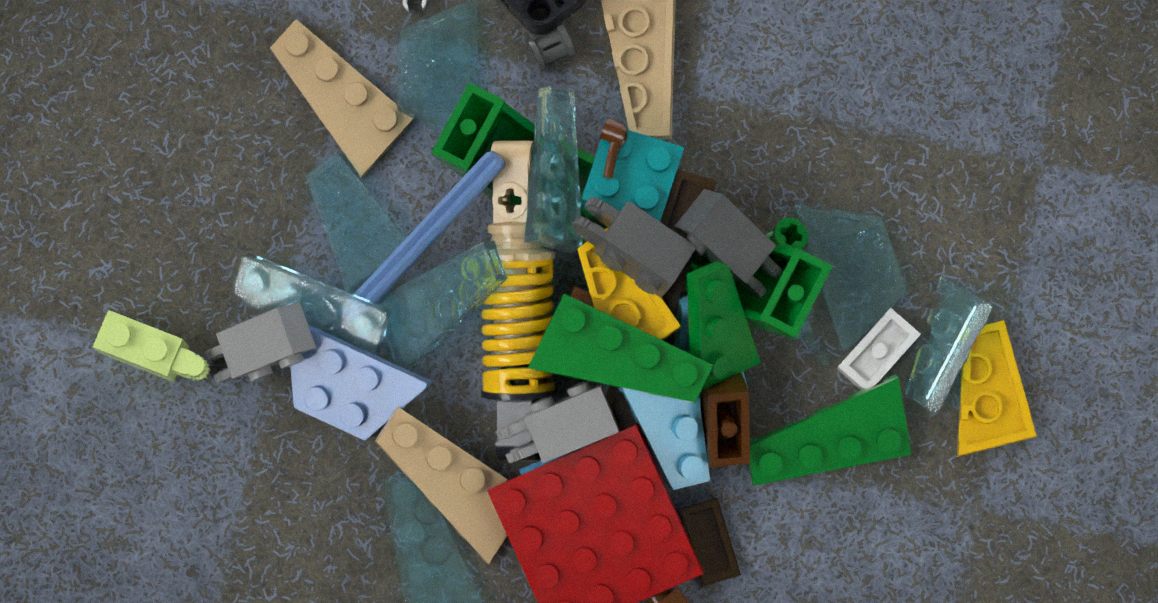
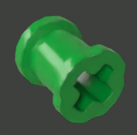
M795 218L782 219L775 225L772 232L766 234L773 243L796 249V247L803 249L808 242L806 227Z

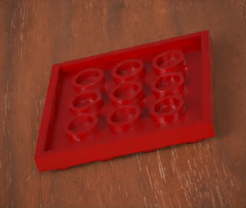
M637 423L487 490L538 603H638L704 573Z

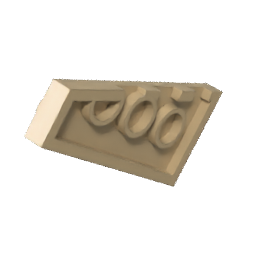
M601 0L629 130L656 139H672L676 0Z
M297 19L270 47L275 57L329 131L361 179L364 178L414 122V119Z
M397 407L375 442L409 480L420 489L430 503L451 523L452 527L489 564L507 537V534L487 490L508 479Z

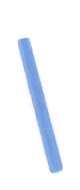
M495 151L486 152L340 308V316L348 324L354 325L359 323L505 168V161Z

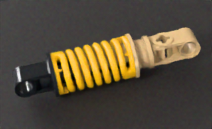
M494 141L491 147V151L498 153L505 161V168L492 180L493 223L488 224V233L492 235L491 249L478 253V259H480V268L484 271V276H489L481 279V286L484 289H493V293H484L481 296L482 304L493 305V308L482 310V319L494 320V324H484L481 328L483 335L494 336V339H485L482 342V349L484 351H494V354L483 356L482 364L486 367H500L498 370L483 372L481 397L496 400L497 430L524 419L525 414L531 412L530 404L548 396H557V388H555V383L551 380L553 373L528 369L553 317L548 313L554 308L553 301L549 299L554 293V288L549 283L553 279L555 252L542 248L541 234L545 232V224L539 222L538 171L540 156L536 141ZM510 195L521 196V204L511 203ZM529 429L521 431L508 439L499 440L496 434L495 449L498 459L507 460L506 454L510 450L534 442ZM535 453L521 460H540L541 458L539 453Z

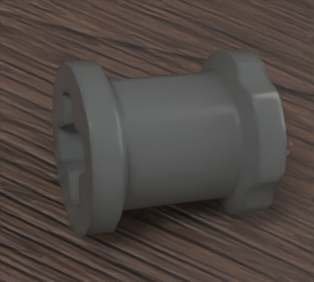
M562 23L556 26L555 31L534 40L530 37L526 39L528 49L540 72L546 69L547 64L564 56H569L570 58L576 56L572 41ZM554 44H559L558 46L550 50L543 51V49H546Z

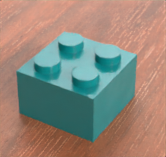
M627 130L628 137L617 156L613 179L603 178L608 149L611 144L601 139L581 199V209L586 210L585 204L591 197L603 200L618 211L623 208L627 201H630L661 222L677 169L680 166L684 147Z

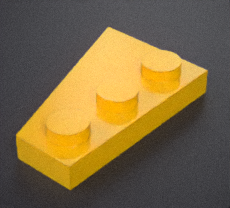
M587 241L577 248L595 309L660 340H664L681 328V325L662 298L656 294L644 292L635 284V280L621 271L612 270L604 265L600 257L593 253L596 246Z
M1005 321L966 329L963 332L957 457L1035 438L1037 436Z

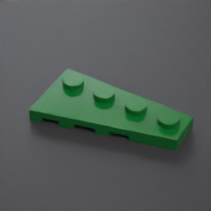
M563 294L528 366V369L592 381L690 403H696L713 368L712 364L566 294Z
M896 374L884 379L883 383L867 390L864 388L849 395L850 398L830 407L825 406L812 412L813 415L798 422H790L751 440L749 470L753 485L911 455L899 377Z

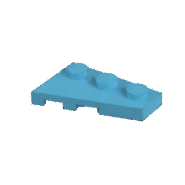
M618 388L623 393L630 407L629 411L648 443L647 447L667 487L675 490L710 481L699 397L696 403H690L640 391Z

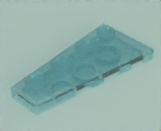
M251 253L242 257L233 290L234 294L261 313L300 302L308 325L378 357L392 313V309Z

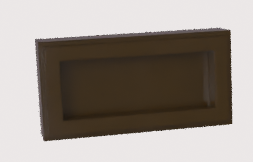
M718 497L680 508L679 513L684 529L704 570V573L699 576L701 586L705 587L741 576Z

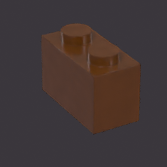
M740 372L703 389L700 393L706 453L710 467L750 464L749 390Z

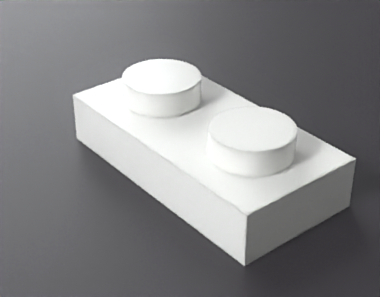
M890 308L842 361L837 370L860 390L876 386L921 334Z

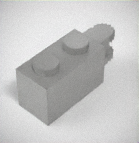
M299 302L275 308L216 333L220 345L205 351L208 360H217L224 357L228 368L222 369L214 375L216 383L246 375L249 376L251 382L273 374L271 366L278 363L280 368L283 369L304 361L302 354L315 349L316 345Z
M590 381L579 383L567 389L569 396L555 402L552 396L540 399L529 405L531 412L526 413L524 419L496 430L500 440L511 438L517 435V433L529 429L534 441L525 446H519L510 450L506 454L508 463L516 462L535 453H539L542 463H545L618 433L619 426L601 383L594 386L591 385Z

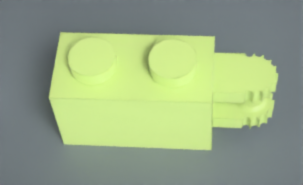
M108 310L93 348L102 355L171 382L175 381L177 375L189 380L193 379V381H204L210 375L209 371H211L207 361L200 357L199 354L196 355L194 352L189 351V345L182 338Z

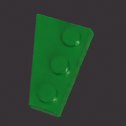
M715 261L687 273L690 354L713 365L703 389H706L761 362L729 265Z

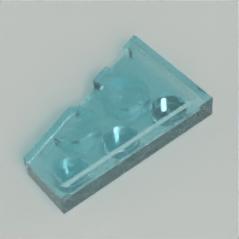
M941 275L936 288L942 291L937 310L930 309L926 322L931 325L927 344L922 345L918 349L905 392L908 397L935 413L939 411L943 401L948 397L956 376L962 365L967 361L969 352L981 329L986 325L988 316L993 308L992 304Z

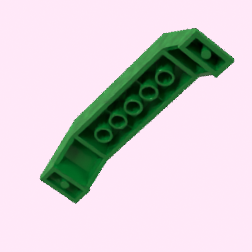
M469 82L436 142L431 155L458 175L464 177L486 152L491 151L494 141H536L540 156L538 171L539 222L545 224L546 230L579 247L586 243L587 240L573 230L572 223L576 217H586L604 230L608 228V226L597 220L588 211L581 209V199L595 156L541 130L506 104L505 100ZM492 181L482 191L491 199L493 197ZM510 195L511 203L521 204V196ZM775 244L776 247L768 256L781 268V274L776 279L765 274L760 267L753 274L767 290L762 298L753 295L737 280H734L750 327L796 339L833 266L797 247L793 249ZM695 254L690 272L712 262L704 255L700 257ZM687 282L683 291L682 298L688 296Z

